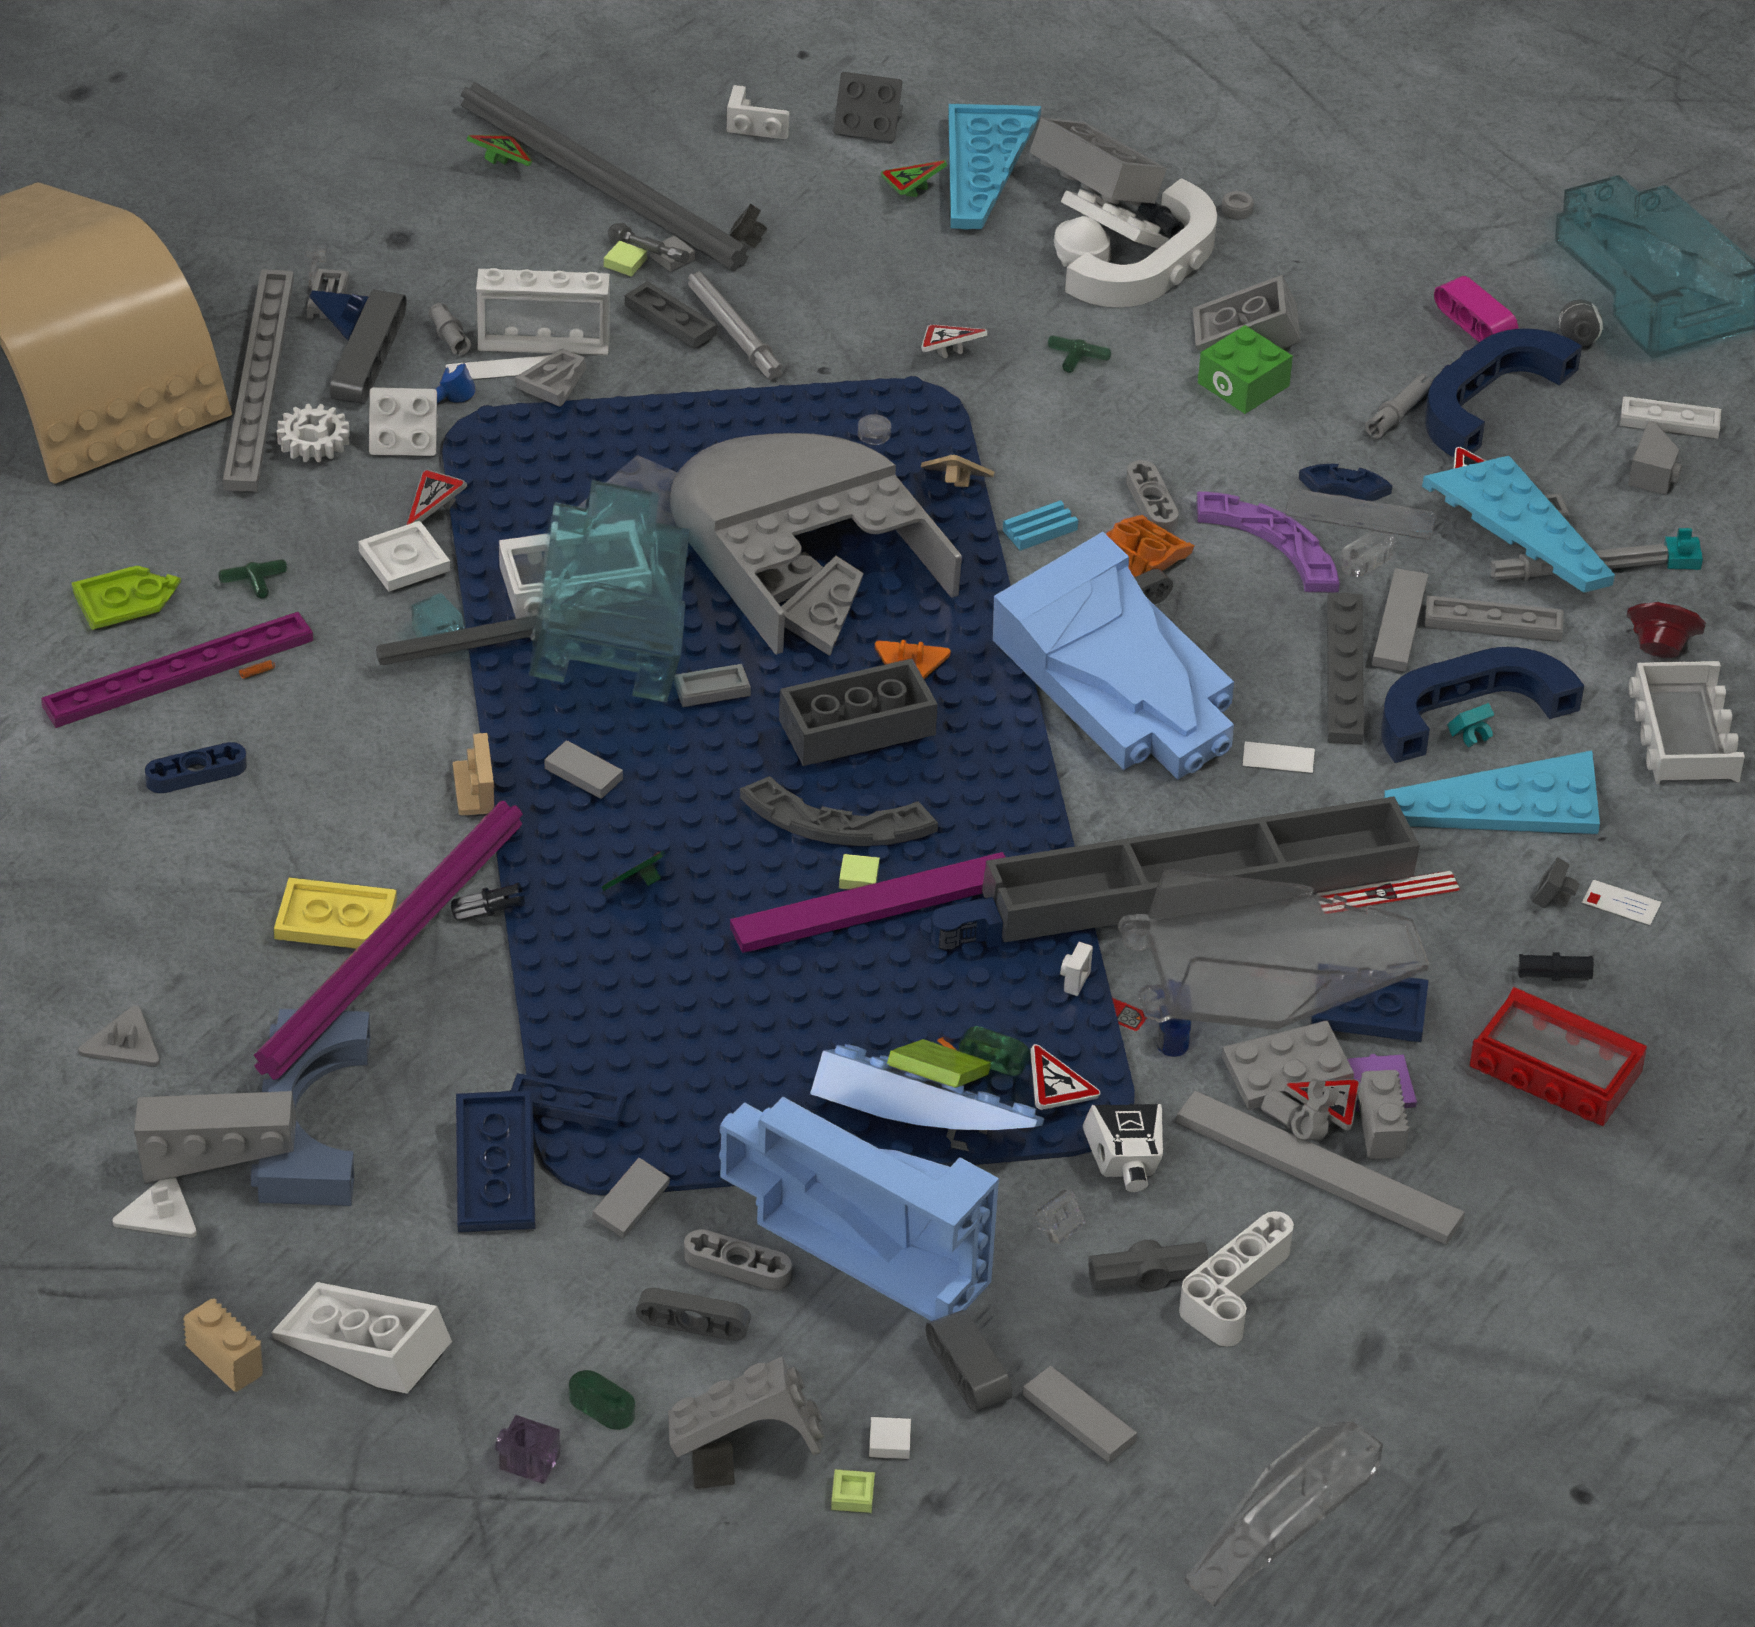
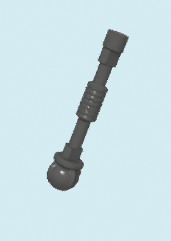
M616 223L609 227L608 236L612 244H617L618 241L627 244L635 243L642 246L644 250L658 255H668V258L683 264L689 260L688 251L675 247L669 248L663 242L649 237L642 238L636 236L625 223Z

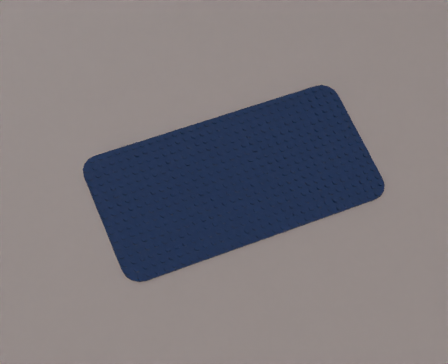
M909 376L905 379L878 378L874 380L757 388L747 387L728 390L716 389L712 391L626 397L585 398L581 400H567L560 407L550 402L516 403L494 407L484 405L473 413L459 419L445 435L442 450L444 474L462 479L467 483V487L454 497L456 501L449 509L465 628L516 619L500 569L499 540L633 521L647 567L652 574L651 600L577 611L580 619L577 629L468 649L479 732L487 733L494 781V807L500 801H505L509 807L516 805L523 814L519 818L523 823L522 826L496 852L500 887L514 885L519 882L523 892L510 895L509 898L525 896L524 906L504 909L526 1075L627 1094V1104L618 1130L533 1114L535 1145L542 1163L564 1185L592 1195H607L634 1162L641 1158L670 1178V1183L663 1192L735 1186L720 1177L721 1160L719 1159V1153L721 1150V1133L719 1129L723 1119L729 1113H734L744 1102L763 1112L768 1107L772 1108L782 1097H785L878 1149L896 1150L949 1167L959 1157L973 1165L1073 1157L1092 1152L1083 1130V1123L1091 1106L1134 1104L1135 1089L1095 928L1004 942L1002 938L1001 945L987 948L985 941L961 944L953 950H941L931 943L930 938L933 912L941 907L983 899L985 897L982 893L742 953L730 929V919L850 890L839 888L844 854L880 858L877 883L1000 852H1003L1005 857L1075 847L1035 682L993 641L994 596L1010 587L1011 584L984 476L970 475L968 487H955V483L945 482V471L921 468L922 462L949 455L960 456L981 466L969 415L960 399L941 386L922 381L916 376ZM773 433H808L840 437L865 445L882 454L896 465L895 475L961 554L959 595L950 597L896 529L880 534H870L863 531L852 518L804 532L794 536L801 545V553H808L823 567L837 556L863 573L862 582L830 656L786 627H784L783 653L776 655L677 527L670 508V493L673 481L683 465L694 455L714 444L738 437ZM627 539L609 541V551L603 556L596 554L593 544L575 546V557L569 561L562 558L560 549L542 551V561L538 565H530L526 554L513 555L522 585L635 569L631 554L627 550ZM788 598V599H786V600H784V601H782V602H780V603H778V604H779L780 606H782V605L785 604L790 598ZM878 640L899 643L901 640H905L908 644L917 645L919 642H923L926 646L944 647L951 650L950 657L924 679L938 704L936 735L806 766L802 765L779 721L780 689L885 665L875 649V642ZM737 664L743 665L751 686V696L682 707L674 685V675ZM567 740L622 769L623 780L600 799L546 770L545 759ZM771 776L779 785L802 798L803 802L811 807L821 810L823 806L837 810L852 811V815L868 816L875 813V811L894 809L919 801L938 822V831L914 840L888 845L851 846L822 842L794 834L764 819L740 798V788ZM662 850L665 852L666 855L653 863L661 877L657 882L647 886L638 871L605 891L602 890V885ZM1082 942L1093 946L1091 972L1078 996L1064 992L1065 976L1061 975L1060 972L1065 956L1067 954L1072 955L1077 944ZM943 1037L957 1051L992 1062L989 1074L964 1084V1090L974 1094H978V1091H983L1000 1097V1103L1013 1107L1014 1102L1036 1109L1034 1115L1044 1118L1042 1126L987 1130L986 1135L979 1132V1130L956 1129L953 1140L966 1143V1147L969 1150L966 1151L951 1148V1141L946 1137L947 1128L921 1126L879 1117L811 1095L810 1092L823 1050L835 1049L836 1045L845 1046V1044H850L867 1050L866 1057L871 1058L874 1056L880 1058V1055L889 1057L891 1050L921 1039L942 1045L937 1040ZM1037 1044L1099 1089L1101 1092L1100 1096L1094 1100L1043 1110L1038 1109L1035 1106L1030 1052L1032 1046Z

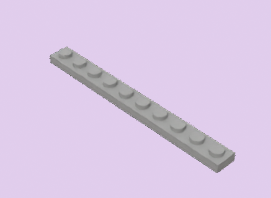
M261 269L223 476V490L257 492L294 284L293 271Z

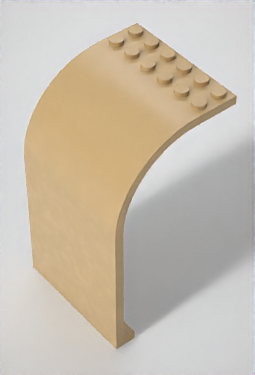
M39 182L0 196V345L22 390L50 482L56 484L232 415L214 347L192 290L167 247L141 218L127 210Z

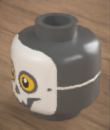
M1582 299L1573 300L1566 304L1560 312L1558 319L1563 336L1579 343L1582 347L1591 345L1601 336L1603 330L1602 318L1597 307L1591 302Z

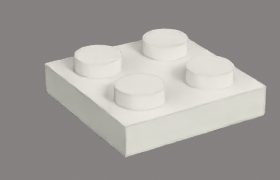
M421 521L358 541L360 554L388 592L450 571V560Z

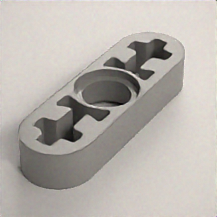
M1137 460L1130 463L1127 467L1126 484L1141 514L1168 532H1175L1178 526L1179 512L1156 466L1145 460ZM1155 495L1160 497V499L1150 500L1146 499L1145 496Z
M704 1229L694 1230L685 1237L684 1259L692 1267L768 1290L783 1289L791 1281L792 1262L782 1252ZM733 1255H742L748 1261L741 1265H735L727 1259Z

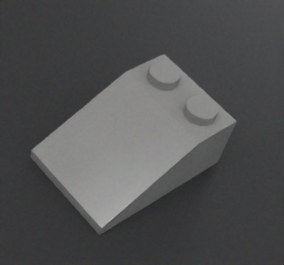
M1283 275L1193 308L1195 344L1198 351H1204L1244 325L1282 349L1301 342L1297 303Z

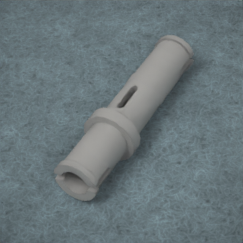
M1419 374L1394 399L1384 402L1379 407V412L1365 423L1366 432L1371 435L1376 429H1379L1372 437L1379 439L1391 427L1398 426L1402 422L1404 415L1429 393L1433 379L1429 377L1425 382L1421 383L1427 374Z

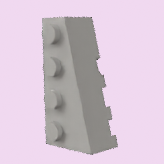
M292 1091L138 1097L134 1133L144 1183L293 1152L296 1128Z

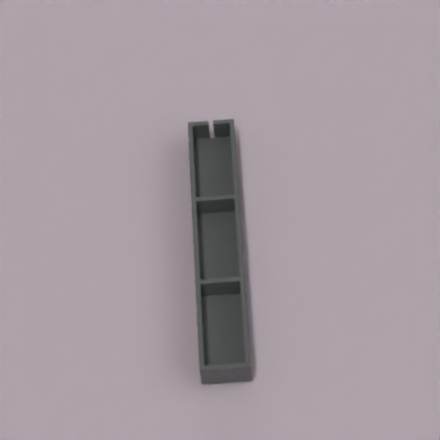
M1393 796L987 860L982 893L985 898L993 897L1003 921V941L1010 942L1414 876L1420 845Z

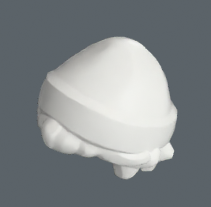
M1081 216L1065 221L1057 227L1054 235V246L1057 256L1064 267L1069 266L1085 252L1103 261L1110 262V237L1094 219L1088 216Z

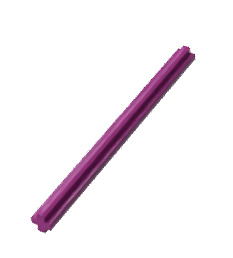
M500 801L253 1055L257 1059L254 1065L256 1070L261 1075L268 1073L273 1080L279 1079L522 826L523 823L519 820L523 815L521 810L516 805L509 807L505 801Z

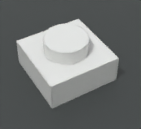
M1079 942L1073 954L1065 956L1060 972L1061 975L1065 976L1064 992L1078 996L1091 972L1093 946Z

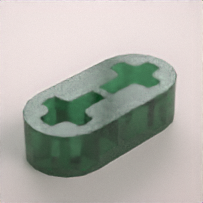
M979 1026L967 1029L959 1043L960 1052L992 1062L990 1069L1011 1076L1023 1073L1031 1059V1052L1023 1042Z
M592 1370L578 1371L572 1375L569 1380V1400L575 1408L613 1430L625 1429L632 1425L635 1420V1400L629 1392Z

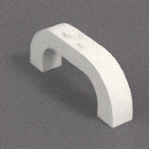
M1182 178L1162 193L1161 205L1170 209L1171 215L1184 224V229L1147 258L1134 264H1112L1085 252L1067 266L1065 292L1082 301L1105 307H1131L1159 298L1172 287L1180 284L1192 271L1199 269L1211 255L1215 243L1217 211L1213 201L1199 187Z

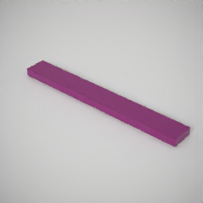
M295 612L42 697V708L55 728L312 642L313 632L300 613Z
M1003 852L733 918L730 919V929L742 953L982 894L986 861L1006 857Z

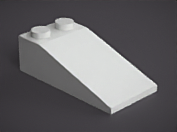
M320 1282L314 1284L271 1332L274 1339L375 1387L406 1394L452 1343L440 1311L435 1305Z

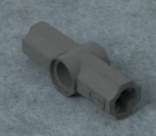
M1142 1240L1133 1244L1128 1251L1089 1256L1090 1283L1092 1289L1095 1288V1290L1136 1284L1142 1291L1153 1292L1165 1287L1169 1280L1186 1278V1276L1208 1260V1250L1206 1244L1202 1242L1161 1247L1157 1241Z

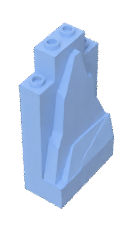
M1104 532L1099 533L994 596L993 641L1123 770L1135 763L1143 762L1149 754H1152L1179 780L1188 773H1195L1204 763L1212 758L1224 755L1232 747L1234 724L1222 712L1227 710L1232 704L1234 681L1144 595L1128 568L1129 556Z
M782 1097L772 1108L768 1107L763 1112L744 1102L734 1113H729L723 1119L719 1129L721 1133V1150L719 1153V1159L721 1160L720 1177L757 1197L758 1225L930 1321L966 1310L991 1283L999 1178L961 1157L949 1167L896 1150L878 1149L785 1097Z

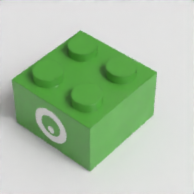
M1244 325L1200 352L1198 384L1246 414L1290 386L1293 356Z

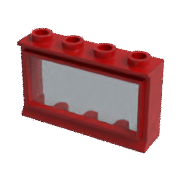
M1513 987L1506 1001L1479 1037L1473 1040L1469 1066L1508 1083L1517 1089L1541 1098L1550 1104L1572 1112L1583 1119L1604 1126L1642 1073L1647 1046Z

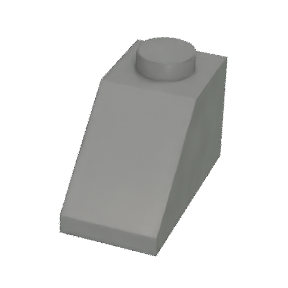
M1648 421L1632 460L1628 485L1667 495L1671 483L1677 484L1679 481L1682 464L1677 463L1679 449L1654 421Z

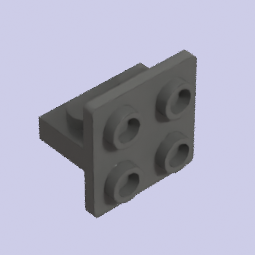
M842 72L833 132L835 134L894 141L898 117H902L903 105H900L903 81L895 78Z

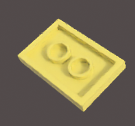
M289 878L274 926V939L357 949L395 910L397 890Z

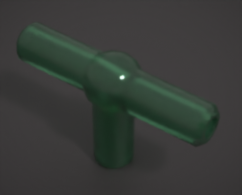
M1055 335L1050 336L1048 339L1049 348L1069 352L1062 364L1063 370L1068 373L1074 371L1082 356L1108 361L1111 357L1112 352L1110 348L1089 344L1083 339L1072 340Z
M284 559L263 563L249 562L245 566L220 570L218 577L221 583L248 579L257 598L262 599L269 595V590L263 576L285 573L287 571V564Z

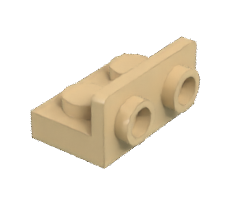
M487 733L473 734V749H467V760L453 762L458 814L461 816L488 814L494 808V781Z

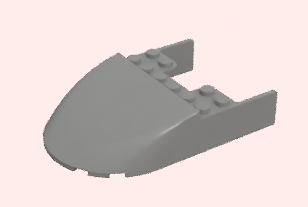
M773 433L738 437L714 444L694 455L683 465L673 481L670 493V508L677 527L776 655L783 653L785 612L756 574L797 560L801 556V545L794 536L849 518H852L863 531L870 534H880L896 529L950 597L959 595L961 554L895 475L896 465L882 454L865 445L840 437L808 433Z

